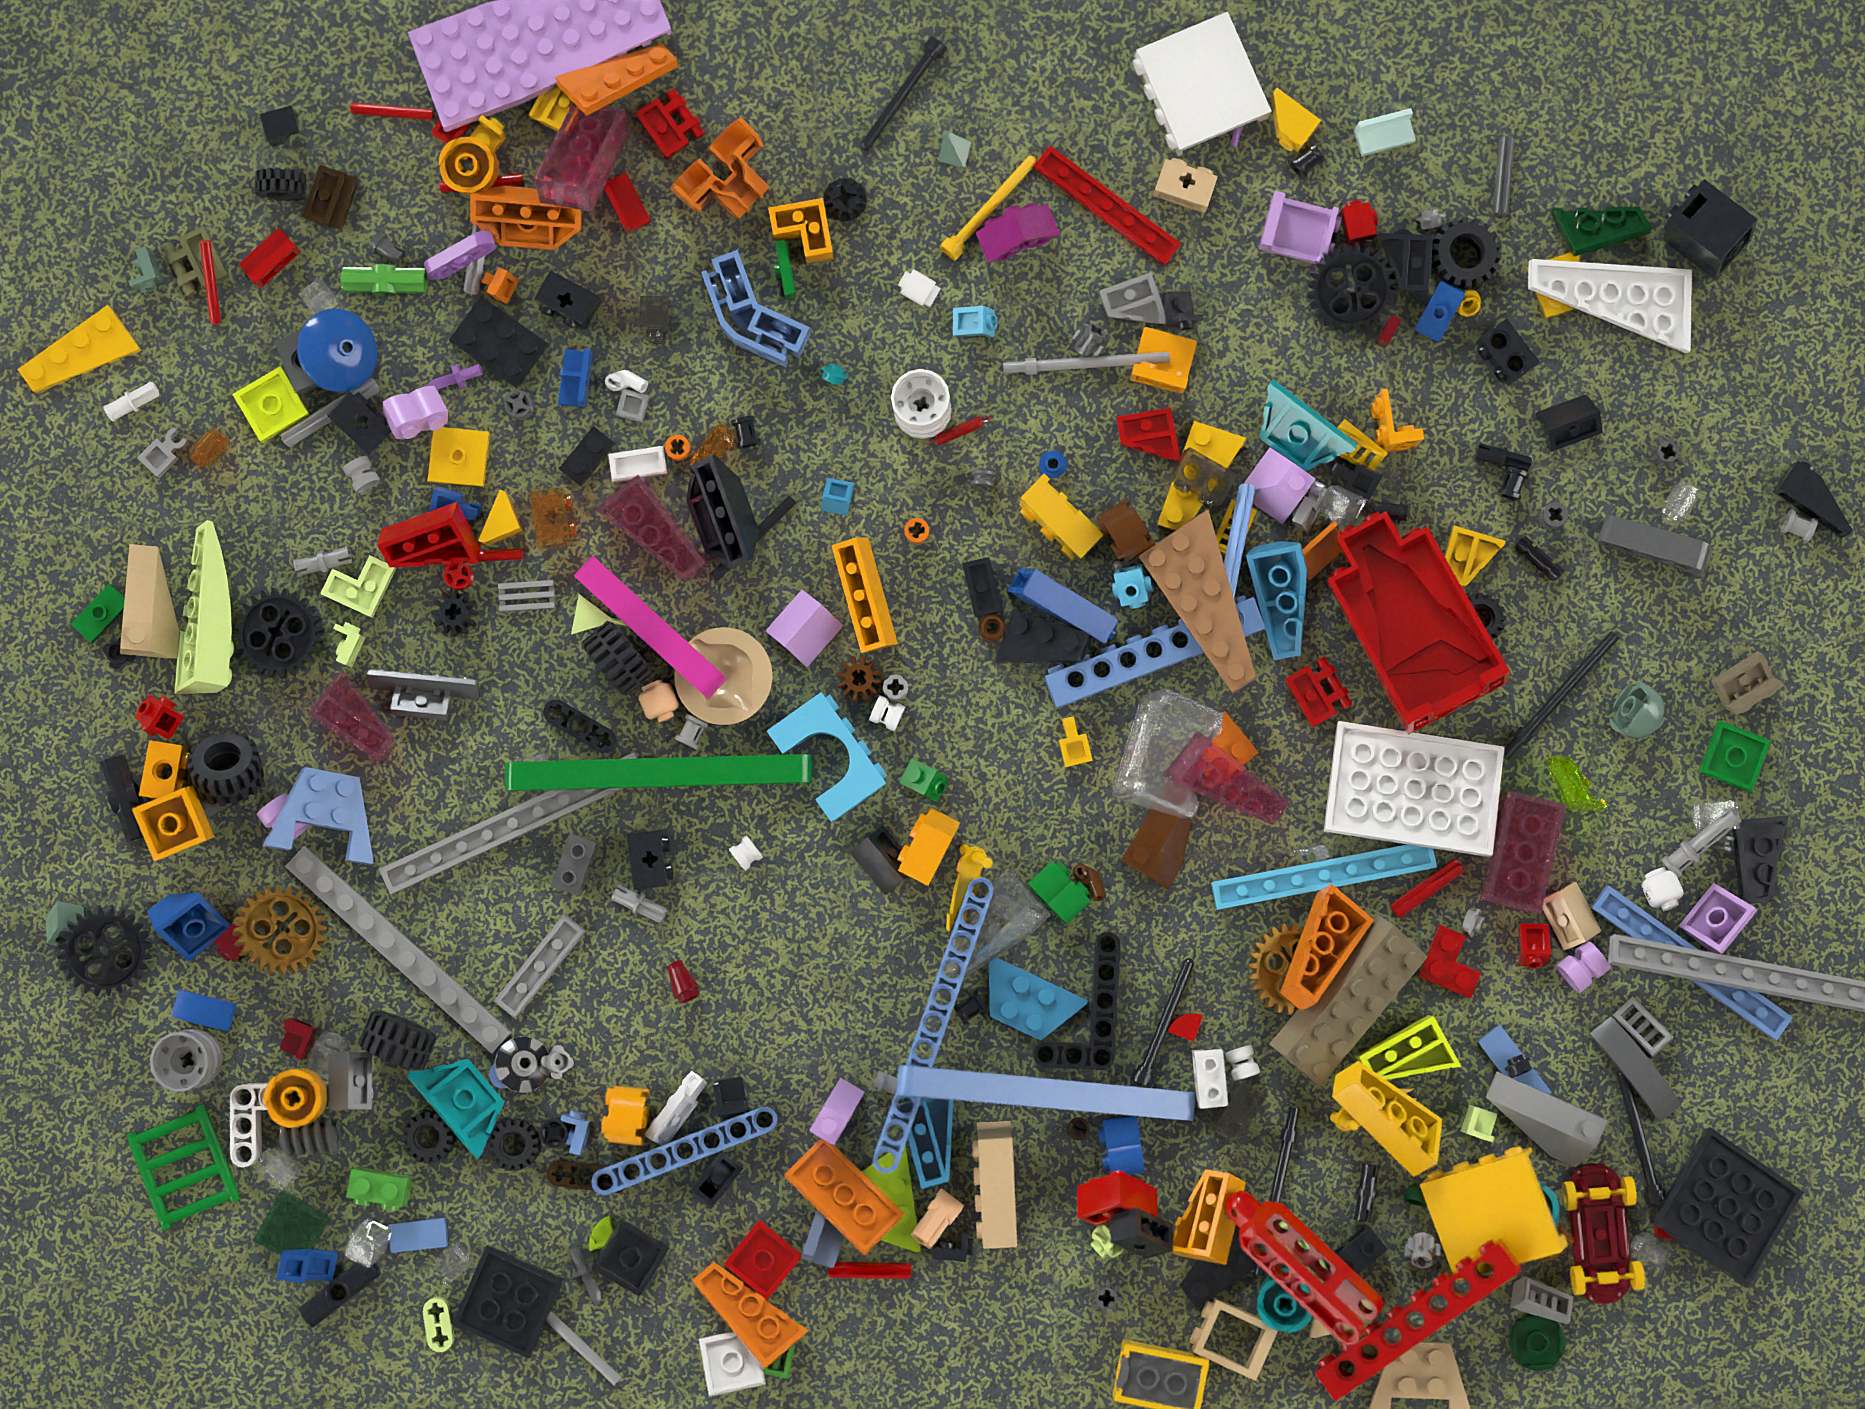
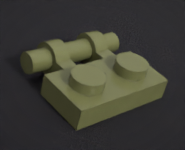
M204 226L179 237L183 248L176 251L173 243L163 247L167 255L165 260L168 266L173 268L177 276L176 282L179 288L184 290L187 297L194 296L197 293L193 284L198 280L202 287L206 289L199 241L211 240ZM211 240L216 283L230 276ZM187 258L194 269L188 273L182 263Z

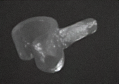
M1323 844L1304 849H1289V856L1313 854L1316 862L1330 857L1327 847Z

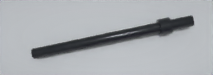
M1611 631L1530 721L1524 727L1518 728L1513 734L1514 738L1504 748L1503 758L1509 760L1522 745L1526 746L1533 738L1532 734L1618 641L1619 637Z
M1289 1107L1285 1129H1281L1280 1140H1282L1269 1198L1270 1202L1280 1203L1292 1146L1293 1143H1296L1298 1136L1296 1127L1300 1109ZM1267 1228V1231L1271 1235H1273V1233ZM1260 1243L1259 1248L1264 1252H1268V1248L1263 1243ZM1256 1262L1253 1274L1265 1276V1270Z

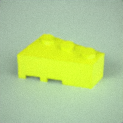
M1430 1015L1355 1055L1357 1061L1370 1068L1385 1080L1461 1067L1434 1016Z

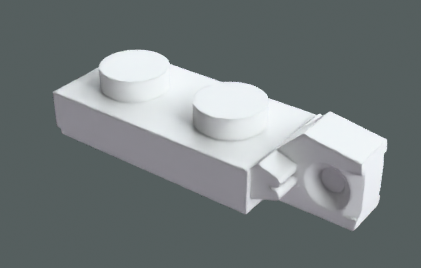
M691 1071L682 1080V1085L676 1093L668 1099L667 1105L658 1117L653 1119L644 1135L662 1146L668 1144L699 1103L696 1099L707 1085V1082L701 1076Z

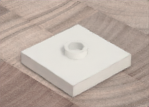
M734 1332L699 1339L710 1397L766 1385L763 1367Z

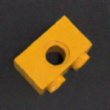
M149 740L139 796L158 799L186 787V781L183 780L185 769H188L187 758L191 754L188 753L189 747ZM169 764L172 767V775L168 779H164L162 769L165 765Z

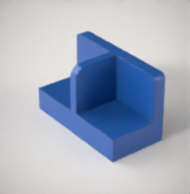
M584 348V351L565 349L563 369L559 372L561 377L559 405L587 408L594 355L591 349Z

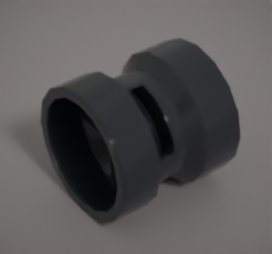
M552 1118L546 1121L541 1126L539 1132L542 1143L552 1148L567 1142L570 1126L567 1122L561 1121V1118Z

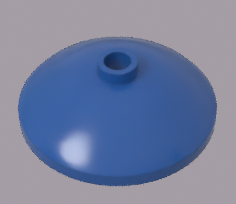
M343 309L321 311L306 321L298 337L297 353L303 371L313 383L325 390L347 392L357 389L374 372L378 356L375 337L369 326L352 312ZM343 343L348 346L347 353L342 349Z

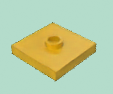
M445 427L433 431L428 482L484 488L490 433L487 431Z

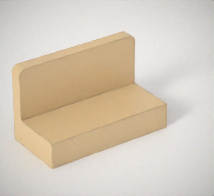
M1573 882L1563 889L1538 900L1564 950L1587 942L1601 932V928L1577 882Z

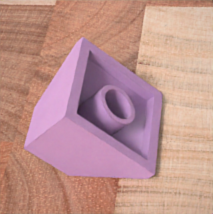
M1269 448L1244 484L1255 487L1253 504L1283 524L1316 479L1272 448Z

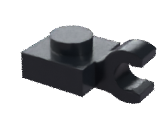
M1336 459L1331 468V473L1347 480L1344 486L1345 489L1368 501L1382 479V474L1357 462L1353 469L1343 461Z

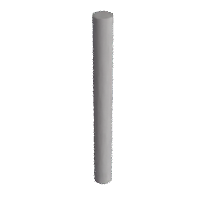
M552 1311L550 1312L546 1322L610 1383L615 1385L622 1377Z

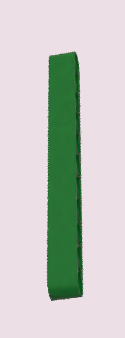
M811 754L504 763L505 791L812 783Z

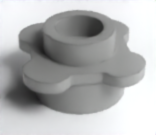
M1438 209L1422 211V217L1415 219L1420 222L1421 229H1429L1442 226V217H1445L1446 213H1438Z
M1469 909L1465 916L1462 930L1468 932L1470 937H1473L1475 932L1480 933L1485 917L1481 916L1482 911L1480 909L1476 911Z
M556 1045L552 1048V1052L549 1055L541 1058V1065L547 1067L553 1079H560L562 1073L573 1067L574 1061L564 1051L562 1046ZM557 1059L559 1060L558 1065L555 1064V1060Z

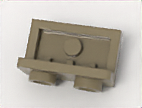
M1759 651L1711 680L1724 708L1735 715L1748 711L1752 705L1762 699L1771 697L1775 691L1783 687L1781 681L1773 677L1764 655Z

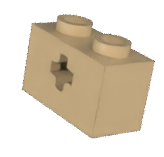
M1177 158L1165 159L1153 196L1205 213L1218 176L1213 175V171L1204 167H1198L1197 169L1189 167L1185 161ZM1185 179L1190 180L1188 188L1182 187Z

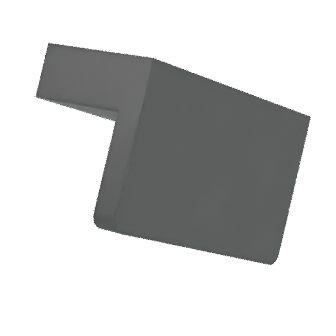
M368 1052L329 1054V1110L372 1109V1054Z

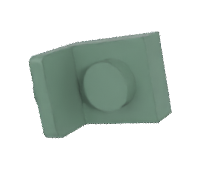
M144 246L135 249L138 259H135V265L139 274L144 276L129 281L130 286L141 293L153 291L157 288V284L163 283L153 251Z

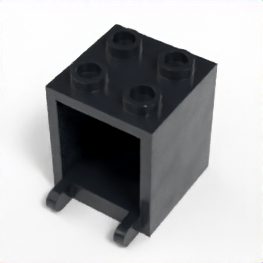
M1704 179L1699 186L1693 185L1684 196L1686 200L1680 206L1675 205L1668 212L1663 240L1714 280H1718L1728 265L1740 252L1747 248L1752 240L1758 219Z

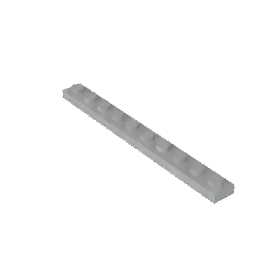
M633 752L620 759H638V757ZM624 788L550 790L379 869L389 893L391 895Z
M303 846L285 866L489 1052L494 1053L512 1033L307 846Z
M1614 934L1610 937L1608 964L1865 1012V981Z

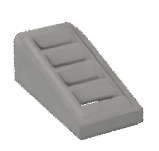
M1633 996L1612 1015L1652 1058L1674 1038ZM1635 1007L1638 1012L1626 1021L1623 1017ZM1643 1016L1646 1020L1635 1030L1632 1025ZM1651 1024L1654 1029L1643 1038L1640 1033ZM1660 1033L1662 1037L1651 1047L1648 1042L1656 1034Z
M1523 1277L1515 1281L1513 1285L1510 1306L1529 1314L1568 1324L1571 1319L1574 1297L1528 1277ZM1536 1294H1538L1537 1303L1535 1302ZM1547 1297H1549L1548 1307H1546ZM1557 1300L1561 1301L1559 1312L1556 1311Z

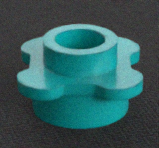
M830 363L829 366L825 365L821 368L824 371L822 378L833 384L842 386L844 379H849V375L844 373L846 369L837 364Z

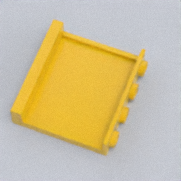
M1516 1146L1504 1151L1505 1155L1495 1157V1154H1489L1479 1158V1163L1469 1165L1468 1161L1452 1166V1171L1443 1173L1442 1169H1438L1426 1174L1427 1178L1419 1184L1452 1272L1457 1270L1455 1264L1469 1255L1472 1259L1480 1253L1478 1248L1490 1239L1495 1243L1501 1238L1519 1263L1560 1253L1568 1245L1564 1234L1558 1235L1528 1156L1532 1152L1531 1147L1522 1150L1521 1146ZM1482 1262L1478 1265V1270L1481 1274L1494 1271L1489 1263Z

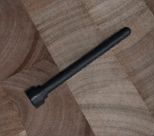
M930 36L925 42L924 55L860 144L862 150L867 151L872 147L932 61L943 57L948 48L941 41Z
M1186 958L1183 961L1143 1063L1138 1065L1137 1070H1133L1130 1080L1151 1088L1155 1078L1153 1077L1154 1071L1152 1068L1194 967V961L1191 958Z
M1619 1070L1617 1078L1647 1185L1644 1187L1645 1192L1643 1193L1646 1205L1660 1203L1667 1194L1666 1189L1662 1188L1661 1183L1657 1182L1632 1086Z

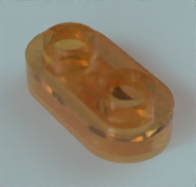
M724 424L715 426L692 457L690 467L711 455H716L721 460L726 451L733 445L734 432Z

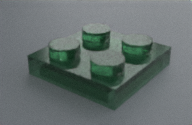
M283 1189L280 1191L253 1241L281 1256L282 1251L314 1249L332 1217Z

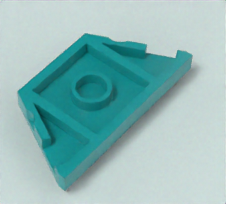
M1274 379L1267 387L1268 397L1267 403L1264 406V422L1260 432V439L1304 471L1314 468L1319 463L1334 460L1336 456L1355 450L1358 445L1355 441Z
M469 1059L457 1061L449 1065L434 1066L431 1069L418 1072H410L407 1078L471 1154L478 1159L482 1155L504 1100Z

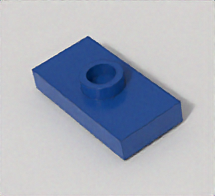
M1441 280L1414 330L1439 342L1466 292Z

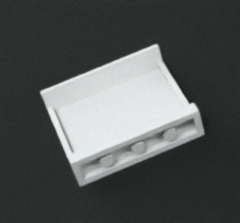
M1228 12L1136 50L1135 60H1133L1135 71L1138 76L1143 75L1146 82L1144 85L1146 96L1149 101L1154 100L1157 107L1154 110L1159 125H1165L1168 132L1165 135L1170 150H1176L1178 156L1182 155L1183 150L1255 120L1261 122L1269 118L1271 109Z

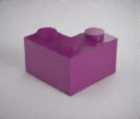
M1036 203L1028 204L1022 208H1019L1018 205L1011 206L1003 211V216L986 221L984 223L985 227L976 232L988 263L1007 260L1023 249L1040 247L1060 235L1049 205L1037 206Z

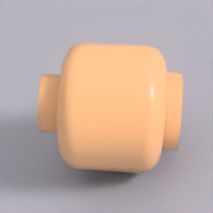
M658 680L642 687L643 692L638 698L645 716L650 720L658 719L659 723L672 719L674 717L673 712L680 705L672 685Z

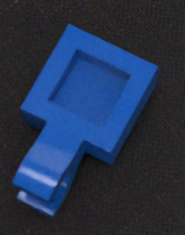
M437 486L433 492L430 511L457 502L465 518L476 520L477 516L480 517L482 505L462 502L464 494Z

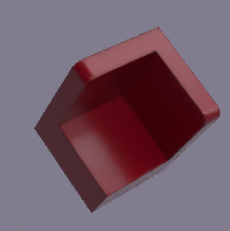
M287 1018L283 1027L287 1031L280 1049L295 1055V1058L298 1060H305L318 1027L295 1018Z

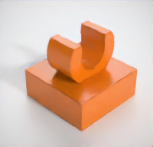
M498 267L495 275L486 272L481 282L488 285L486 291L497 301L507 305L519 280L508 271Z

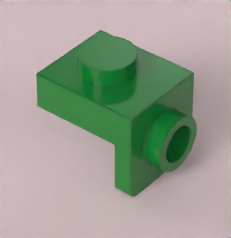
M911 758L899 783L937 802L946 790L949 777Z

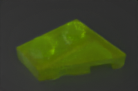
M1554 755L1546 760L1550 769V776L1556 782L1561 793V800L1568 810L1601 811L1607 807L1603 798L1597 801L1587 789L1592 784L1581 773L1579 767L1570 756Z

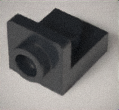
M1191 291L1166 292L1162 294L1166 327H1178L1179 331L1193 329L1194 324L1203 321L1202 314L1194 315Z
M962 1231L961 1248L956 1247V1242L939 1241V1246L933 1245L932 1259L966 1262V1255L972 1256L973 1238H968V1231Z

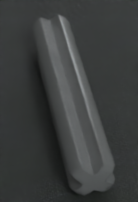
M1501 136L1499 139L1492 214L1495 217H1506L1508 215L1515 138L1512 136Z

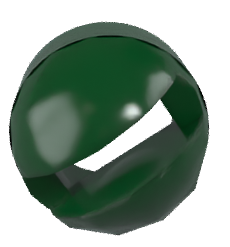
M1417 1183L1411 1184L1406 1190L1404 1201L1416 1206H1426L1427 1203L1421 1188L1416 1189Z

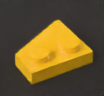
M1453 526L1444 556L1460 585L1464 588L1505 545L1506 541Z

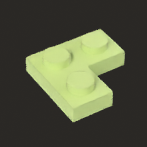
M369 555L358 580L332 569L320 594L373 618L396 567L389 568L387 563Z

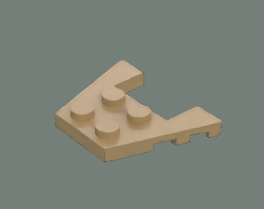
M1421 1341L1384 1367L1369 1409H1391V1398L1395 1397L1449 1399V1409H1470L1451 1343Z

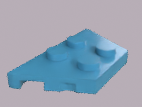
M990 955L988 958L990 1017L1034 1038L1044 1039L1088 1002V1000L993 955Z

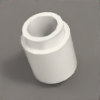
M913 269L911 274L906 271L898 284L902 288L900 291L902 295L921 306L925 304L928 307H931L941 289L935 285V281Z

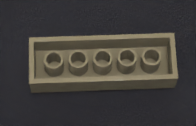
M1379 915L1373 918L1374 921L1317 1003L1303 1011L1298 1009L1270 1042V1045L1319 1087H1321L1428 957L1394 924Z

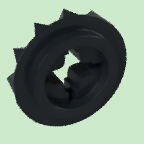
M839 177L837 180L829 183L823 195L824 207L832 218L838 221H852L864 212L867 204V195L861 183L852 178ZM843 188L847 196L853 197L849 200V209L847 210L843 202L837 201V199L841 198V189Z

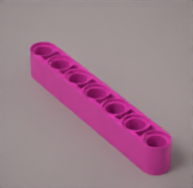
M593 555L574 574L575 578L708 700L725 683L727 678Z

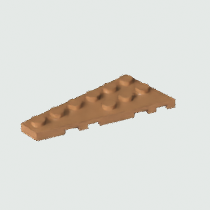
M1206 510L1138 557L1232 694L1255 680L1256 675L1210 514Z

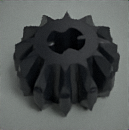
M453 589L451 598L446 592H443L442 598L444 602L434 601V604L440 607V609L431 611L432 616L440 617L434 621V626L440 627L443 625L441 633L446 635L451 630L453 637H458L459 628L465 635L469 634L466 625L469 624L473 627L477 625L475 621L471 620V616L477 617L480 615L479 611L470 610L477 605V602L475 600L468 601L469 594L467 592H464L460 598L459 591ZM455 607L461 611V615H456V620L449 615V612H453Z

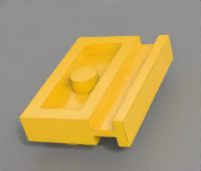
M555 84L553 85L554 89L538 96L529 113V117L566 135L579 108Z

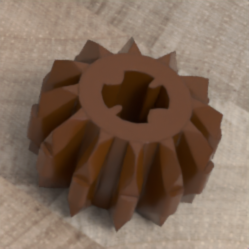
M865 655L861 656L860 664H857L855 657L851 656L850 661L853 666L849 667L845 662H842L841 667L847 672L836 673V677L845 679V681L837 684V688L842 689L848 686L843 693V697L847 698L851 692H854L853 702H858L859 694H862L864 701L867 702L869 701L867 691H870L875 696L878 695V691L872 685H883L882 680L873 678L880 676L882 670L871 671L875 667L876 661L872 660L866 666ZM856 672L859 675L860 672L865 673L864 679L866 683L862 686L860 683L859 686L854 685L855 679L853 674Z

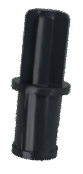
M1481 442L1478 445L1477 455L1475 456V460L1499 465L1498 468L1501 469L1503 466L1514 467L1528 472L1532 464V458L1529 456L1507 451V447L1502 449Z

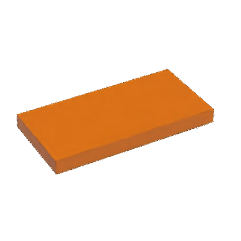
M822 1138L784 1174V1177L864 1256L905 1215L835 1145Z

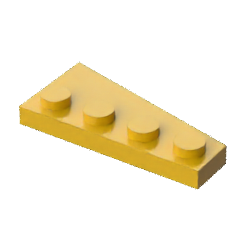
M107 305L17 370L33 392L37 393L65 382L72 377L82 373L85 374L107 363L110 364L124 356L135 354L142 350L112 308Z
M1194 421L1157 525L1175 532L1193 520L1203 507L1210 493L1217 486L1226 469L1233 462L1240 448L1247 441V438Z

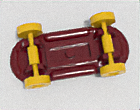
M1589 1163L1582 1165L1572 1173L1568 1182L1562 1183L1563 1204L1566 1211L1569 1210L1574 1266L1570 1268L1571 1287L1574 1295H1583L1587 1300L1596 1304H1609L1621 1299L1629 1290L1630 1285H1632L1633 1290H1643L1645 1287V1276L1641 1261H1631L1626 1206L1636 1204V1187L1632 1176L1620 1179L1616 1172L1603 1164Z

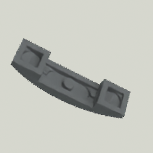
M1609 1016L1589 1032L1605 1055L1610 1057L1637 1091L1643 1103L1658 1122H1661L1681 1106L1680 1101L1652 1062L1612 1016Z

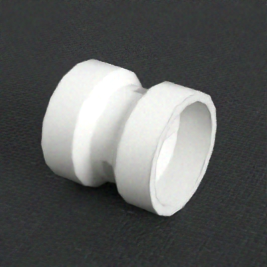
M880 695L869 721L876 724L881 722L886 725L887 729L895 732L905 706L899 703L892 704L887 698ZM889 708V709H888V712H887V714H886V716H885V718H884L883 716H884V714H885V712H886V709Z
M1252 1045L1225 1053L1227 1061L1231 1063L1233 1068L1231 1071L1233 1080L1243 1079L1260 1073L1258 1064L1253 1060L1254 1051Z

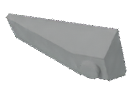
M1496 1072L1486 1095V1098L1512 1120L1549 1156L1574 1167H1577L1596 1148L1607 1124V1120L1594 1113L1499 1072Z

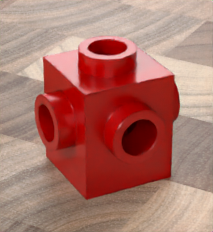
M149 694L146 700L139 705L134 718L142 724L140 729L153 737L159 734L170 740L185 716L174 709L176 703L163 695L158 699Z

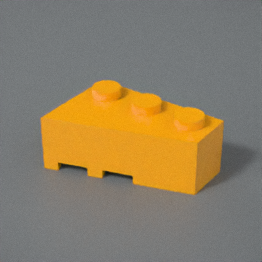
M1205 1169L1188 1199L1190 1202L1183 1217H1178L1175 1223L1177 1227L1173 1232V1251L1171 1253L1181 1257L1226 1265L1236 1225L1228 1217L1226 1201L1234 1192L1244 1191L1246 1182L1230 1173ZM1232 1209L1233 1214L1238 1215L1237 1211Z

